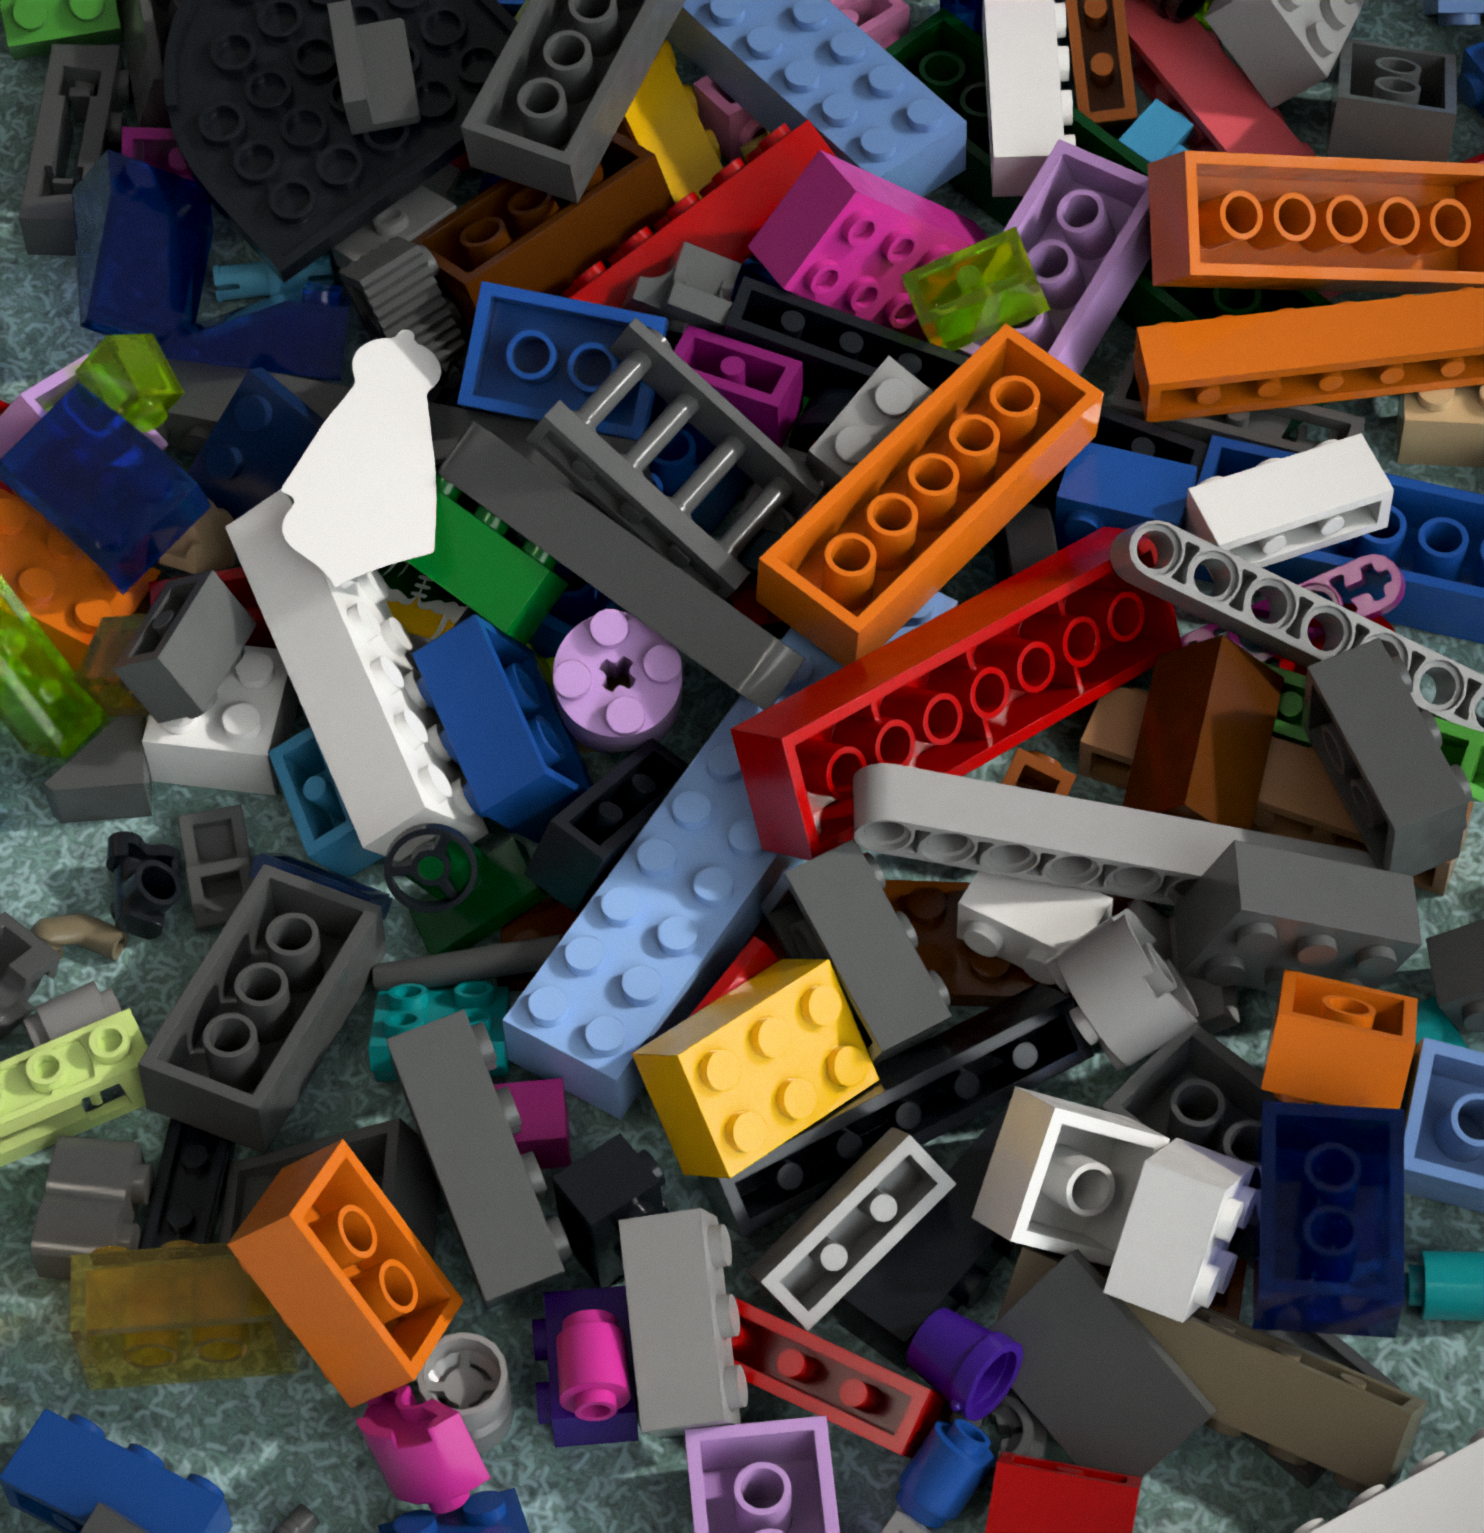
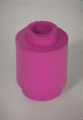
M588 1309L568 1315L562 1322V1331L556 1337L560 1404L567 1411L575 1413V1416L581 1420L602 1421L609 1419L617 1413V1410L624 1407L631 1398L626 1333L619 1327L618 1318L613 1313L605 1310Z

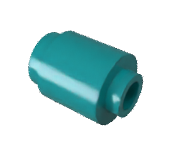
M1420 1251L1418 1264L1406 1265V1305L1418 1306L1420 1320L1484 1321V1251Z

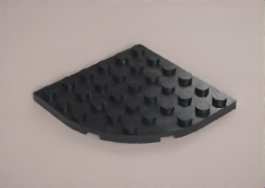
M180 0L172 20L166 44L163 70L165 102L176 143L183 161L198 187L283 283L294 277L466 151L461 125L518 23L497 0H351L357 26L396 18L403 19L421 120L415 124L355 135L351 134L343 104L327 7L328 3L345 0Z

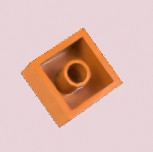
M1284 969L1267 1043L1261 1090L1273 1092L1274 1097L1278 1100L1295 1106H1310L1313 1102L1340 1107L1345 1115L1361 1121L1375 1122L1379 1121L1381 1117L1397 1120L1416 1044L1418 998Z

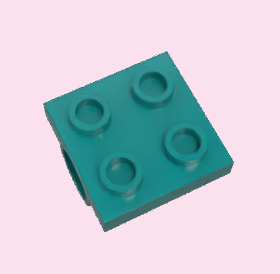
M468 981L457 985L455 988L427 989L421 984L407 983L394 986L389 991H378L368 1047L370 1071H374L376 1082L398 1081L389 1057L386 1039L464 1009L470 1025L472 1026L483 1021L497 1056V1061H495L497 1068L489 1071L490 1077H510V1061L507 1057L502 1021L510 1010L509 986L493 987L491 983L485 981Z

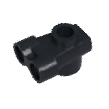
M128 831L116 832L108 838L106 867L114 873V901L111 904V915L117 930L147 940L157 938L162 934L166 912L178 901L182 892L179 879L181 853L177 848L166 844H147L141 836Z

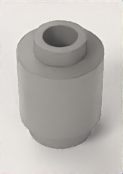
M92 981L36 1006L38 1013L23 1019L34 1047H37L122 1011L112 987L99 992L95 982Z

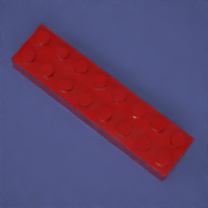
M1102 527L732 727L730 730L762 850L811 860L854 839L852 779L854 774L865 766L877 763H891L964 776L1155 667L1158 654L1181 648L1182 643L1173 604L1125 582L1117 576L1111 566V545L1117 535L1126 529ZM1141 537L1137 544L1138 557L1145 566L1153 569L1157 562V549L1152 541Z

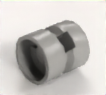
M460 1332L442 1337L417 1375L421 1403L433 1398L458 1411L478 1453L487 1452L501 1443L511 1429L514 1417L505 1356L494 1342L480 1334Z

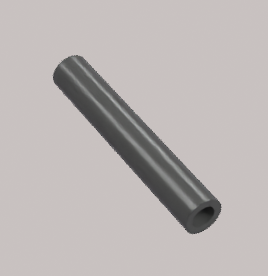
M564 934L378 963L373 966V984L378 993V991H389L394 986L407 983L421 984L429 989L468 981H479L539 971L564 937Z

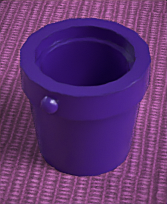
M944 1307L936 1310L919 1327L909 1346L906 1360L908 1366L949 1401L952 1411L975 1422L992 1412L1007 1395L1021 1368L1024 1352L1022 1345L1000 1331L993 1332Z

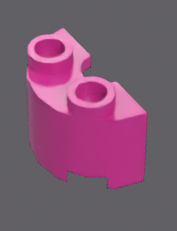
M406 1384L367 1401L368 1408L363 1417L356 1418V1424L388 1489L398 1500L416 1505L428 1504L431 1511L436 1514L449 1513L465 1504L471 1490L491 1479L460 1413L433 1398L418 1404L410 1386Z

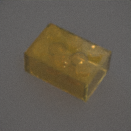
M177 1240L162 1245L161 1248L128 1250L119 1246H105L95 1249L90 1254L71 1255L70 1332L91 1390L298 1373V1338L283 1323L277 1310L251 1276L242 1269L238 1259L227 1246L228 1242L199 1245L192 1241Z

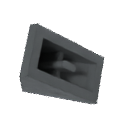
M135 702L131 703L44 783L52 815L62 824L152 816V779L142 744L147 723L143 708Z

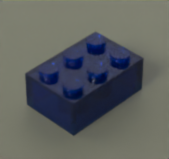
M1262 1101L1256 1138L1255 1189H1257L1254 1220L1252 1329L1395 1338L1404 1303V1109Z

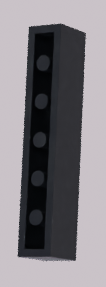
M1038 983L875 1066L879 1081L732 1178L698 1176L714 1215L718 1217L719 1222L725 1224V1226L741 1237H745L822 1197L891 1127L910 1134L921 1146L1010 1100L1015 1086L1029 1090L1093 1057L1094 1053L1090 1044L1079 1032L1071 1018L1070 1010L1075 1008L1072 997Z

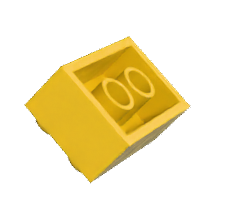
M781 959L632 1053L683 1175L732 1178L880 1080L830 959Z

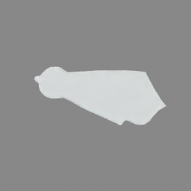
M401 330L393 338L372 340L356 351L352 360V370L355 379L354 386L323 423L281 488V492L291 496L294 501L282 523V534L285 541L294 551L319 567L330 579L334 588L376 569L434 552L437 500L436 470L427 394L438 383L441 376V366L432 351L414 340V333L410 330Z

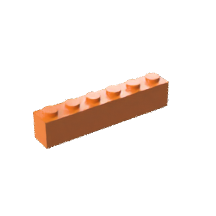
M1466 287L1457 291L1422 295L1405 294L1396 298L1360 302L1344 301L1334 305L1299 309L1283 308L1273 312L1238 316L1222 315L1212 319L1177 323L1161 322L1155 325L1136 327L1133 367L1145 421L1153 423L1483 385L1484 287Z

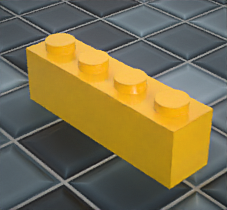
M665 39L616 132L655 154L676 204L693 191L701 200L702 196L699 194V191L712 181L711 178L721 171L723 166L720 162L721 153L717 138L711 129H704L698 117V104L695 93L688 83L682 84L676 72V59L670 42Z

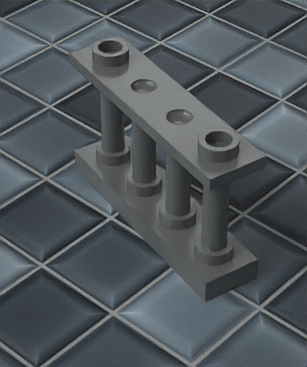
M635 318L609 348L622 361L619 366L577 411L570 410L559 400L525 440L620 526L720 598L726 600L750 574L739 563L738 556L781 507L796 518L824 488L812 478L810 470L803 462L795 457L788 456L672 351L670 343L661 333L647 328L641 321ZM642 379L669 405L624 454L618 453L597 434L595 428L637 382ZM689 422L716 448L672 497L665 496L644 477L643 471L682 427ZM736 465L763 490L719 540L713 539L692 520L691 513L727 472Z

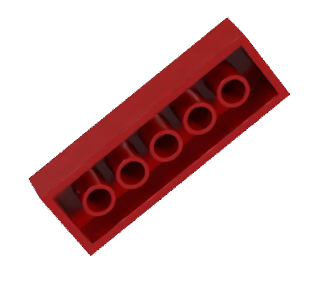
M809 119L793 131H791L786 123L782 124L757 144L758 146L744 157L748 165L740 157L732 161L711 178L712 181L699 191V194L702 196L701 200L694 191L685 196L665 212L666 215L653 225L657 233L653 234L648 226L644 227L619 247V250L607 259L611 265L609 269H606L601 261L597 262L572 282L573 285L566 289L561 296L621 309L628 288L639 276L654 278L665 275L672 254L684 242L721 255L742 265L747 258L750 259L754 256L747 246L817 152L822 150L835 157L837 156Z

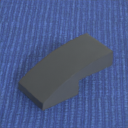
M241 804L178 816L197 932L224 927L254 880L248 877L252 861Z

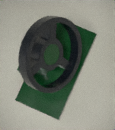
M424 823L410 827L400 833L390 844L385 856L384 875L387 886L392 895L401 904L408 907L429 955L470 949L549 897L544 889L524 875L531 858L525 845L514 837L488 854H485L471 844L456 829L438 823ZM422 835H438L431 841L417 846L413 853L401 861L392 864L396 852L407 841ZM405 876L427 891L428 894L419 900L402 891L393 877Z

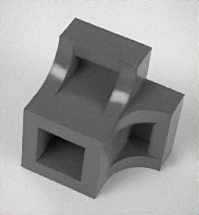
M684 242L672 254L665 275L654 278L643 276L637 278L628 288L621 309L666 317L669 323L667 338L679 342L688 324L717 333L725 326L733 304L731 296L741 263Z

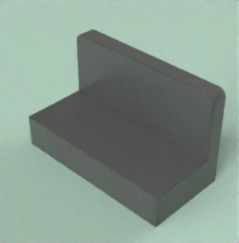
M351 0L328 3L327 7L343 104L351 134L355 135L418 123L421 120L403 19L396 18L357 26Z

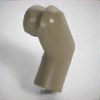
M85 913L41 918L30 929L33 934L60 954L59 960L62 958L64 945H78L116 961L129 939L128 933L117 930L114 925Z

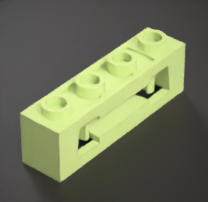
M130 1008L0 1062V1167L56 1144L60 1135L73 1137L146 1105L138 1063L146 1052L148 1045ZM120 1084L126 1095L102 1104L100 1091ZM89 1097L92 1105L102 1104V1106L85 1112L81 1105L83 1104L82 1099Z

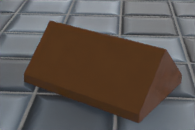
M1224 635L1158 654L1123 806L1252 830L1284 677Z

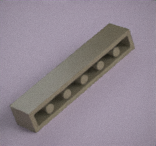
M1027 1245L1023 1246L997 1320L1066 1255ZM1090 1262L1104 1280L1107 1281L1111 1267ZM1123 1301L1218 1411L1204 1423L1209 1428L1233 1437H1242L1246 1433L1269 1443L1268 1451L1275 1457L1288 1463L1305 1466L1310 1461L1334 1472L1333 1479L1335 1482L1357 1493H1362L1379 1484L1385 1485L1388 1489L1400 1479L1428 1401L1209 1307L1201 1306L1187 1320L1181 1323Z

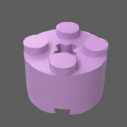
M604 609L579 623L567 634L560 644L553 665L555 700L565 727L582 744L602 753L619 754V752L638 749L649 739L653 738L657 742L661 740L672 728L681 708L683 675L681 657L677 647L629 612ZM622 674L629 676L630 689L619 685L613 692L607 690L606 678L609 676L616 679Z

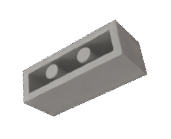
M891 1127L746 1272L793 1321L809 1331L956 1183L910 1134Z
M702 1208L618 1220L641 1432L663 1438L684 1435V1429L741 1424L739 1408L746 1407L748 1404V1387L742 1366L740 1364L734 1365L731 1337H736L740 1333V1317L734 1295L726 1294L723 1267L730 1266L732 1262V1247L725 1224H718V1217Z

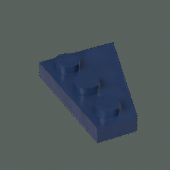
M263 367L249 369L178 489L197 492L211 500L217 508H223L228 511L233 520H236L282 488L325 420Z

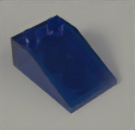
M107 149L72 190L80 327L137 347L190 356L213 236L211 202L195 181Z
M306 281V286L303 287V290L293 289L170 332L159 345L158 358L244 369L263 367L268 372L341 381L346 368L353 302L350 296L341 295L342 285L321 281Z
M79 382L0 459V481L122 595L211 507L199 484L153 441Z

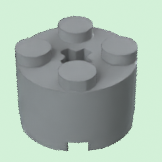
M1128 908L1108 918L1045 960V965L1058 987L1065 994L1071 992L1078 1006L1070 1010L1071 1018L1077 1029L1090 1045L1099 1041L1106 1056L1118 1071L1135 1064L1188 1030L1189 1027L1198 1022L1196 1017L1199 1016L1194 1000L1170 959L1164 962L1156 949L1151 945L1157 940L1137 915Z

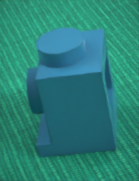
M1155 99L1118 141L1147 163H1151L1182 151H1190L1184 146L1193 135L1194 124L1183 114L1172 110L1158 99Z

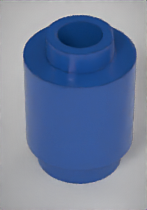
M956 1419L953 1423L947 1421L936 1422L899 1476L901 1487L896 1493V1500L900 1507L916 1521L935 1529L942 1528L948 1519H957L995 1464V1458L989 1450L991 1442L988 1436L977 1426L963 1419Z

